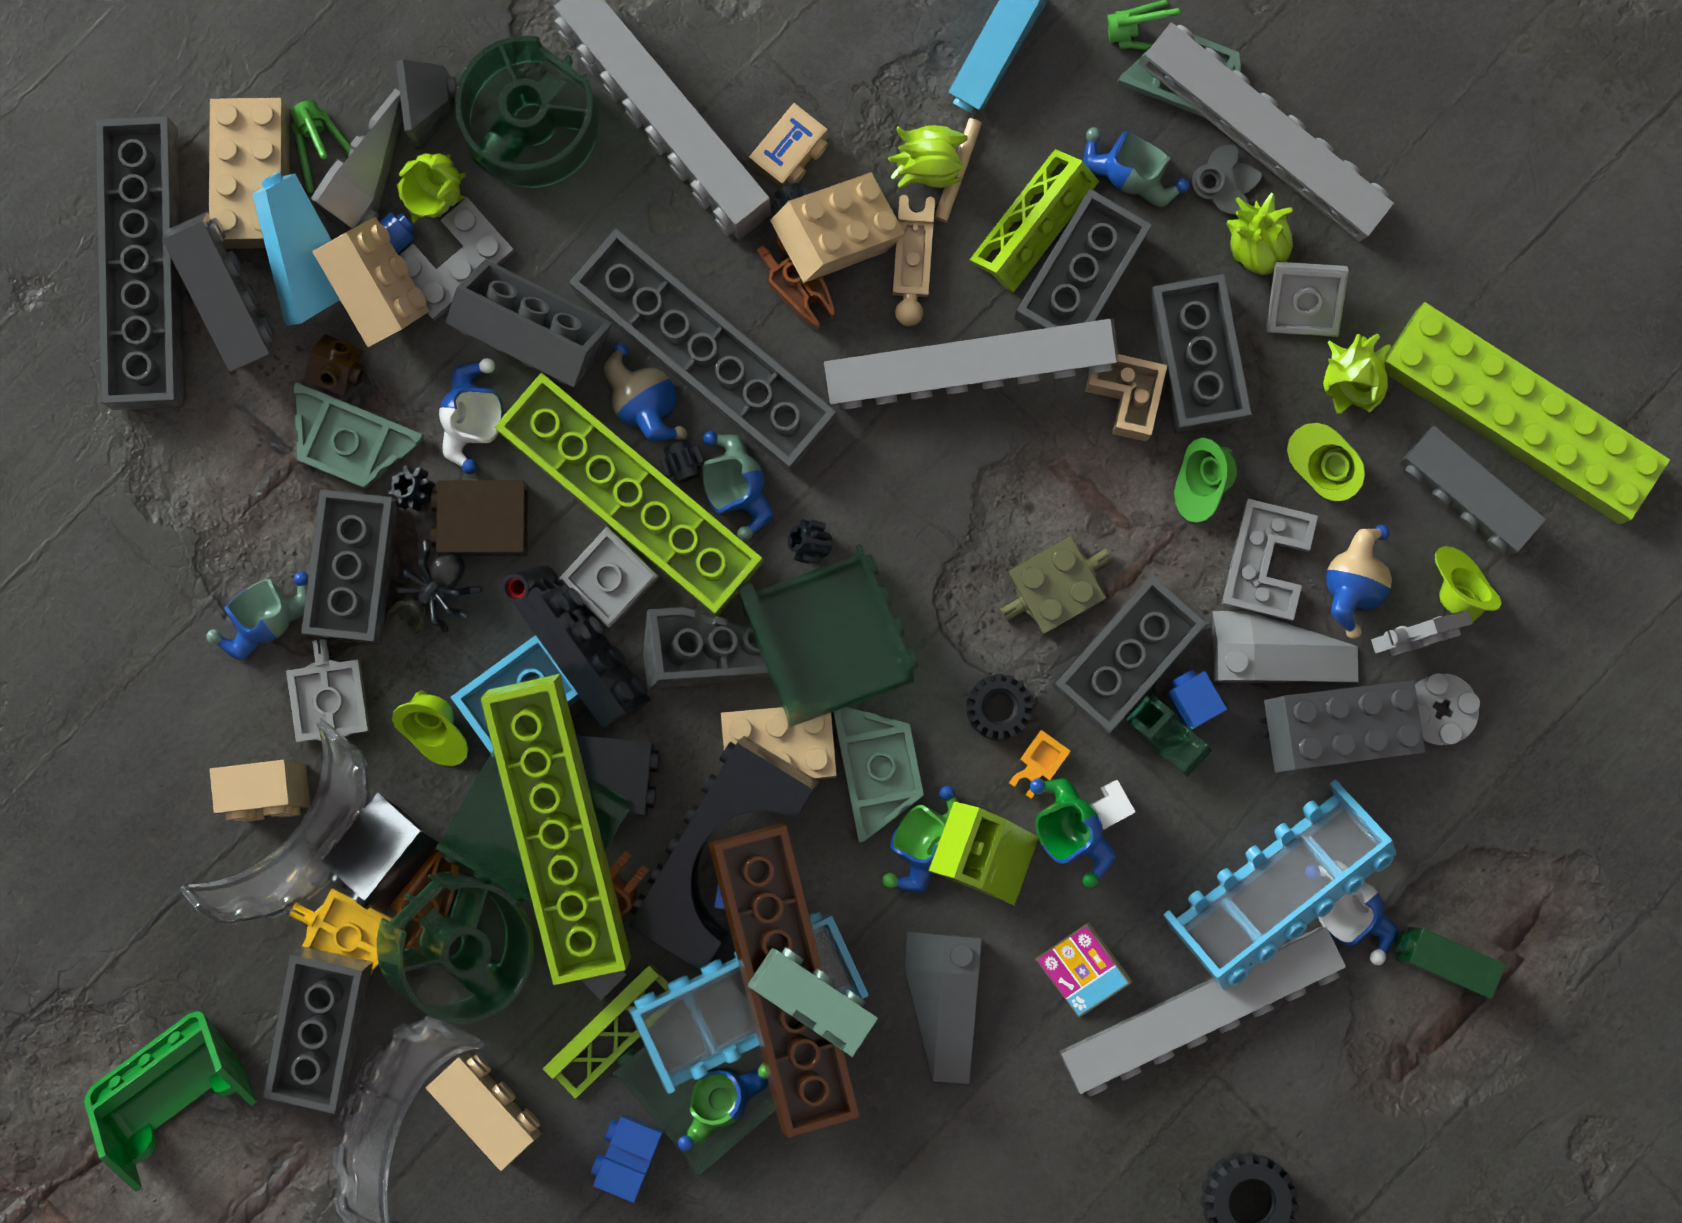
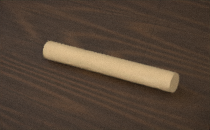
M969 118L964 131L968 139L959 145L957 151L960 161L964 165L956 175V177H961V181L944 187L934 215V219L940 222L947 223L979 134L982 123L976 119Z

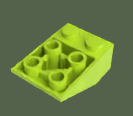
M954 801L929 871L1015 906L1039 838L1007 819L979 807Z

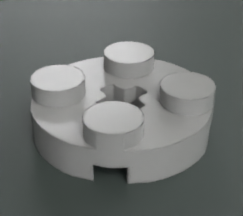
M1439 673L1415 683L1425 743L1434 746L1453 745L1471 734L1479 718L1480 700L1466 681L1452 674ZM1445 700L1449 704L1450 716H1443L1441 719H1437L1435 717L1437 710L1433 708V704L1435 702L1442 703Z

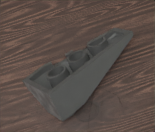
M684 607L649 609L647 611L643 659L648 691L683 689L797 672L793 636L753 625L750 627L728 622L726 618L705 616L696 613V610Z
M907 932L904 968L933 1082L969 1084L981 952L980 937Z

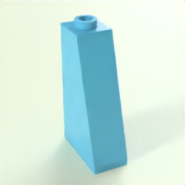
M1048 0L998 1L949 90L950 94L956 96L953 101L954 104L972 113L974 107L983 111Z
M278 172L262 180L260 183L263 188L252 195L283 319L288 326L303 323L340 299L312 252L331 241V238L296 174L282 177L281 173Z

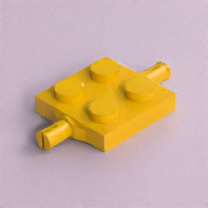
M331 888L324 904L315 912L296 902L292 908L294 910L289 914V917H293L308 925L306 939L302 946L372 961L371 974L374 968L381 962L400 972L403 968L401 964H405L407 960L406 957L404 958L388 949L389 941L385 939V935L392 917L371 906L368 910L363 908L351 896L335 888Z

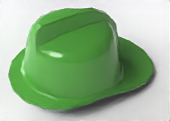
M1204 437L1194 440L1187 447L1174 491L1175 504L1179 513L1186 520L1195 523L1208 520L1217 510L1223 493L1233 486L1237 477V466L1232 456V449L1220 447L1212 439Z

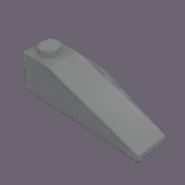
M396 88L371 117L368 124V134L354 138L350 143L351 150L347 160L342 163L337 159L311 197V200L324 216L348 231L375 216L378 219L379 214L377 211L380 207L403 119L400 91Z
M1212 611L1213 683L1359 682L1358 646L1250 611Z

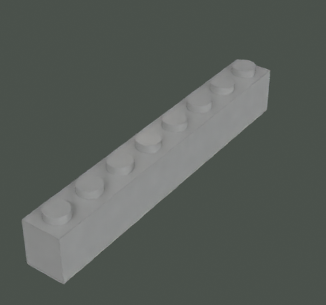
M1171 22L1138 64L1356 241L1360 242L1368 237L1394 204L1388 198L1389 194L1376 183L1370 184L1360 176L1361 171L1356 165L1347 160L1342 161L1333 154V148L1321 138L1315 139L1306 132L1305 125L1298 118L1292 115H1285L1277 108L1278 104L1271 96L1266 93L1260 94L1249 85V79L1237 70L1231 71L1226 67L1217 52L1208 47L1204 49L1194 41L1195 37L1190 30L1182 25L1176 26Z
M1112 318L824 361L830 404L840 403L841 410L862 407V400L875 398L876 405L898 402V394L911 393V400L933 397V389L946 388L947 394L968 392L967 384L982 383V389L1004 386L1003 379L1017 377L1018 384L1040 381L1039 374L1053 372L1054 379L1076 376V368L1089 367L1090 374L1112 371L1111 363L1119 362L1114 319Z
M1318 927L1295 940L1281 945L1277 948L1278 951L1272 959L1265 963H1258L1248 971L1249 973L1245 980L1236 986L1230 985L1227 989L1223 990L1217 981L1211 978L1060 1050V1056L1077 1091L1080 1094L1087 1092L1088 1096L1098 1094L1108 1088L1107 1081L1120 1076L1122 1081L1142 1072L1140 1066L1151 1060L1157 1065L1175 1056L1173 1050L1186 1044L1188 1049L1196 1047L1208 1040L1206 1034L1218 1028L1221 1033H1224L1241 1025L1239 1018L1252 1013L1254 1017L1261 1016L1273 1010L1272 1003L1283 997L1289 1002L1307 993L1305 987L1318 981L1319 985L1322 986L1340 977L1338 971L1346 968L1327 927Z

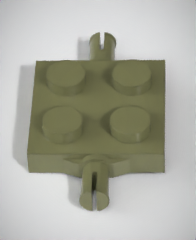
M1068 536L1007 571L1016 588L1018 599L999 608L1001 614H1004L1015 608V610L1003 616L1006 622L1025 611L1034 619L1041 633L1045 634L1106 599L1096 581L1094 571L1113 562L1112 557L1108 556L1097 562V560L1109 554L1107 549L1104 548L1087 559V557L1080 553L1072 537Z

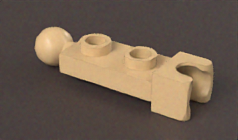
M901 195L899 198L898 222L905 235L896 242L893 295L903 296V301L899 302L896 306L895 315L899 323L908 327L918 324L924 314L917 298H928L935 210L934 197H928L924 210L918 213L910 210L908 196Z

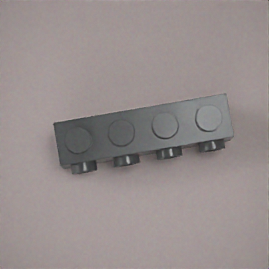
M1434 425L1423 434L1399 462L1405 468L1403 470L1404 474L1411 481L1418 485L1421 483L1426 485L1433 491L1431 496L1437 503L1445 508L1451 506L1461 515L1459 520L1472 531H1477L1478 529L1489 538L1487 544L1501 555L1506 553L1511 556L1519 552L1546 520Z

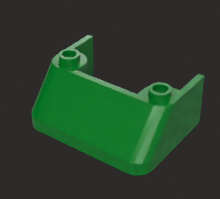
M195 1011L186 1015L96 1082L85 1096L84 1104L99 1159L135 1192L142 1188L136 1165L153 1154L157 1142L155 1129L210 1088L219 1096H228L237 1092L250 1106L257 1102L246 1069L213 1023L202 1012Z

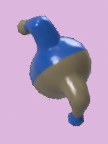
M617 343L613 348L614 353L603 366L607 380L613 389L611 402L616 416L624 424L633 428H640L645 437L650 441L658 442L674 439L681 442L685 440L687 430L684 427L677 426L672 429L662 421L671 415L676 405L675 387L670 378L657 368H643L633 372L630 371L622 362V359L629 352L627 345Z

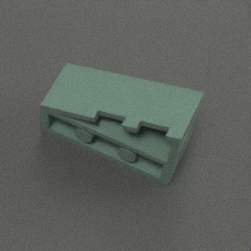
M785 947L782 953L772 948L747 986L853 1057L878 1019L862 1008L866 1001L848 989L844 994H841L831 987L835 980L816 968L812 974L800 965L804 959Z

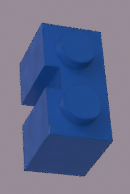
M1192 669L1170 682L1173 689L1165 693L1186 731L1227 710L1205 671L1196 676Z
M623 1114L619 1121L612 1119L604 1140L610 1142L605 1156L598 1154L590 1175L596 1177L593 1187L634 1203L664 1130L626 1114Z

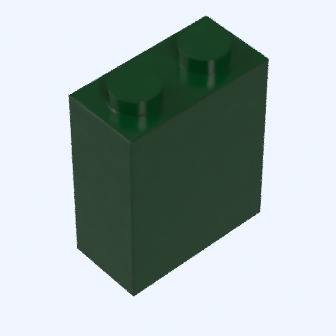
M1409 927L1407 932L1402 931L1394 946V951L1398 952L1395 961L1482 998H1493L1506 967V964L1425 928Z

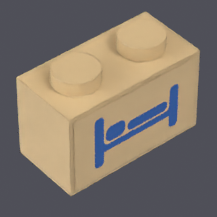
M793 103L749 156L750 166L778 189L792 183H799L806 173L804 166L811 158L817 160L826 150L829 144L826 142L828 139L827 128Z

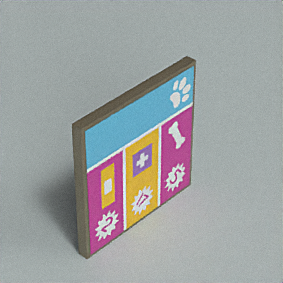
M1089 922L1035 958L1078 1018L1133 982Z

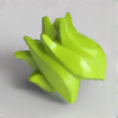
M897 126V132L905 142L904 145L898 147L903 152L888 157V160L897 163L898 167L891 175L892 180L905 175L898 183L899 188L910 183H921L930 187L943 188L961 181V177H956V175L964 165L961 163L954 147L966 142L968 139L967 135L946 126H924L910 131H905Z
M425 153L419 155L416 160L408 161L400 171L399 175L402 179L397 184L398 193L412 216V223H415L418 218L425 216L431 218L441 217L442 214L448 211L450 206H455L456 203L462 202L466 198L460 195L459 188L466 173L459 174L457 168L453 167L454 163L450 159V154L437 153L432 155Z
M1273 193L1268 196L1261 207L1258 201L1255 202L1253 207L1240 197H1237L1236 202L1241 210L1236 211L1239 219L1228 220L1226 223L1231 232L1230 246L1234 260L1241 262L1246 269L1260 275L1272 274L1275 262H1286L1292 251V231L1286 217L1289 213L1293 212V209L1288 207L1275 211V196Z
M1357 334L1354 342L1348 349L1342 348L1330 340L1328 341L1332 351V358L1328 359L1329 365L1325 373L1323 385L1327 395L1333 399L1336 413H1342L1352 404L1370 413L1385 398L1388 388V377L1384 360L1391 346L1389 344L1385 345L1374 353V345L1380 338L1379 334L1373 335L1368 340L1366 337L1363 336L1361 338V335Z

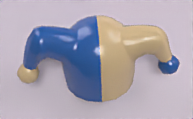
M1378 525L1376 529H1360L1354 536L1348 550L1337 555L1327 569L1326 583L1328 591L1334 597L1331 608L1332 616L1346 629L1347 637L1351 639H1357L1362 634L1361 626L1354 623L1355 609L1368 611L1380 606L1391 590L1392 577L1389 568L1373 555L1375 541L1377 539L1386 540L1390 535L1389 528L1386 525Z

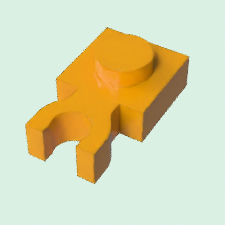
M1040 730L1020 758V761L1027 765L1026 768L1016 773L1009 781V784L1015 787L1021 778H1026L1031 783L1034 779H1040L1041 776L1050 781L1070 753V750ZM1030 789L1025 795L1032 799L1035 794Z

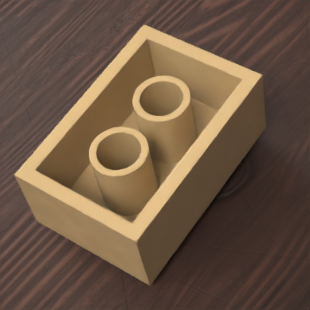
M872 172L790 200L770 220L803 283L881 255L905 235Z
M376 216L312 251L367 347L402 330L430 311L426 305L425 295L413 283L408 274L406 262L401 256L397 255L390 242V235L387 229L379 223Z
M830 703L721 713L724 750L730 741L736 744L745 736L814 779L837 778Z
M276 760L210 768L213 810L216 814H225L226 820L249 822L264 820V816L270 815L271 817L279 816V818L301 815L300 808L310 807L306 764L288 760Z
M470 1053L458 1057L426 1089L493 1164L502 1171L542 1135L538 1129L541 1123L527 1108L523 1112L513 1102L516 1095L504 1082L501 1081L497 1084L488 1074L492 1069L480 1055L476 1054L473 1057Z

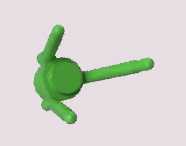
M1161 0L1130 10L1115 11V14H1108L1109 42H1118L1119 50L1132 48L1147 51L1153 45L1152 43L1131 40V37L1138 36L1137 23L1180 15L1181 9L1174 8L1151 12L1168 5L1167 0Z
M306 100L296 104L290 110V113L294 120L291 128L297 142L307 193L312 194L314 188L303 134L305 137L312 138L316 150L323 160L327 158V153L319 136L324 130L323 125L328 128L348 155L351 148L348 141L331 121L327 110H320L315 100Z

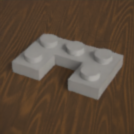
M468 197L440 220L463 246L440 267L436 269L414 244L410 245L399 255L406 262L408 274L413 283L425 295L426 305L430 310L427 314L434 322L450 309L456 288L485 259L500 266L515 253L509 243Z
M1247 499L1221 605L1291 622L1294 621L1302 585L1267 577L1274 544L1305 552L1310 551L1318 516Z

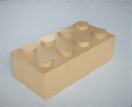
M282 98L210 99L209 217L211 220L217 218L226 236L223 239L225 249L266 248L252 194L263 188L260 182L265 178L278 172L281 173L282 177L290 175V109Z

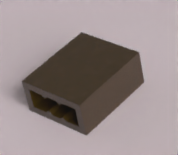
M437 480V490H432L431 509L432 512H437V526H431L430 540L431 547H436V552L440 556L448 553L457 554L458 556H528V484L524 480Z

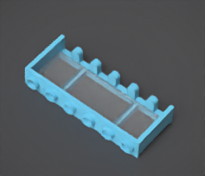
M1336 779L1330 783L1334 794L1321 806H1318L1315 801L1308 802L1303 807L1305 815L1303 820L1291 829L1286 823L1280 824L1274 831L1277 840L1263 851L1256 845L1252 846L1246 852L1248 863L1234 874L1228 868L1220 871L1217 875L1220 885L1205 897L1200 891L1192 893L1188 898L1191 905L1190 909L1177 919L1170 910L1163 914L1170 928L1179 936L1223 990L1227 989L1230 985L1236 986L1244 981L1248 976V971L1254 966L1272 959L1278 951L1277 948L1287 940L1297 939L1306 930V925L1317 917L1321 918L1329 914L1339 899L1346 894L1351 895L1363 886L1367 877L1375 871L1380 872L1386 869L1392 863L1396 855L1392 839Z
M820 911L810 914L809 917L823 973L835 980L831 987L841 994H844L848 989L862 999L868 997V992L832 915L825 914L822 916ZM736 951L734 952L736 958L722 964L720 959L700 968L702 974L691 980L685 975L668 983L669 990L658 996H655L654 992L640 996L633 1001L635 1007L628 1010L663 1087L668 1094L675 1091V1086L691 1078L694 1080L702 1078L708 1074V1070L724 1062L732 1063L741 1058L740 1054L759 1046Z

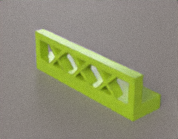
M1055 149L969 260L974 266L993 274L1005 289L1014 293L1075 214L1089 189L1093 190L1099 183V180L1082 160ZM1060 163L1067 165L1061 174L1051 178V174ZM1044 192V196L1039 202L1030 205V201L1035 195ZM1022 220L1020 227L1016 231L1009 233V228L1013 223ZM1001 247L1000 253L992 263L985 260L992 250Z
M652 964L649 965L570 1041L543 1070L552 1080L556 1078L576 1099L640 1037L637 1029L634 1032H619V1016L625 1010L635 1007L630 1005L640 995H645V991L655 981L666 991L669 990L667 986L669 982ZM673 1004L654 1012L646 1021L644 1017L643 1020L647 1029ZM614 1022V1032H605L604 1030ZM598 1036H614L613 1053L608 1058L592 1057L593 1041ZM619 1036H629V1037L618 1047ZM588 1047V1056L578 1057ZM571 1062H587V1078L576 1087L562 1071ZM592 1062H602L592 1072Z

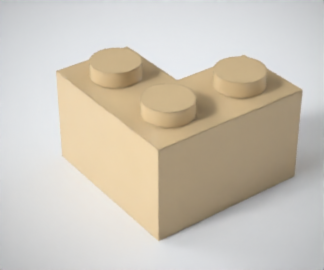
M1118 354L1119 362L1111 363L1112 371L1092 374L1089 372L1085 392L1120 399L1112 434L1147 442L1152 435L1167 365Z

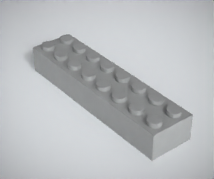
M561 0L554 5L557 19L554 22L560 30L558 33L563 41L571 49L575 46L577 47L578 52L582 56L580 60L593 76L596 73L600 74L599 76L604 82L602 86L613 101L617 102L621 99L623 106L627 110L625 114L637 129L642 126L645 128L644 130L649 136L647 140L652 148L660 156L664 153L667 155L671 163V170L682 183L686 180L690 182V186L694 190L692 192L694 198L705 210L710 206L716 217V224L727 237L733 234L740 241L772 215L768 195L605 0Z

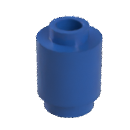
M390 212L379 222L387 229L390 235V242L397 254L416 239L411 233L416 229L415 226L402 212L398 216Z

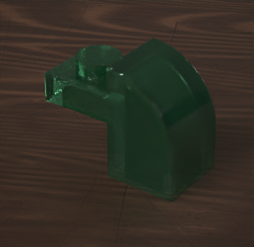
M1150 692L1125 718L1137 735L1166 762H1170L1186 777L1212 751L1203 740L1182 724L1175 712Z

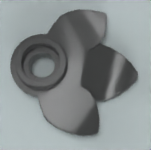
M1224 145L1211 153L1207 164L1196 169L1191 179V186L1198 197L1212 200L1219 211L1236 215V211L1241 210L1236 202V198L1240 197L1248 203L1244 194H1247L1258 184L1262 178V173L1250 165L1238 162L1237 145ZM1207 177L1212 178L1215 186L1213 188H1206L1203 185V179Z

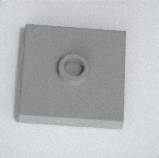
M1275 262L1266 325L1267 333L1339 337L1349 273L1348 267Z
M606 526L559 579H563L569 588L575 589L581 595L584 604L608 628H613L655 583L660 575L611 527Z

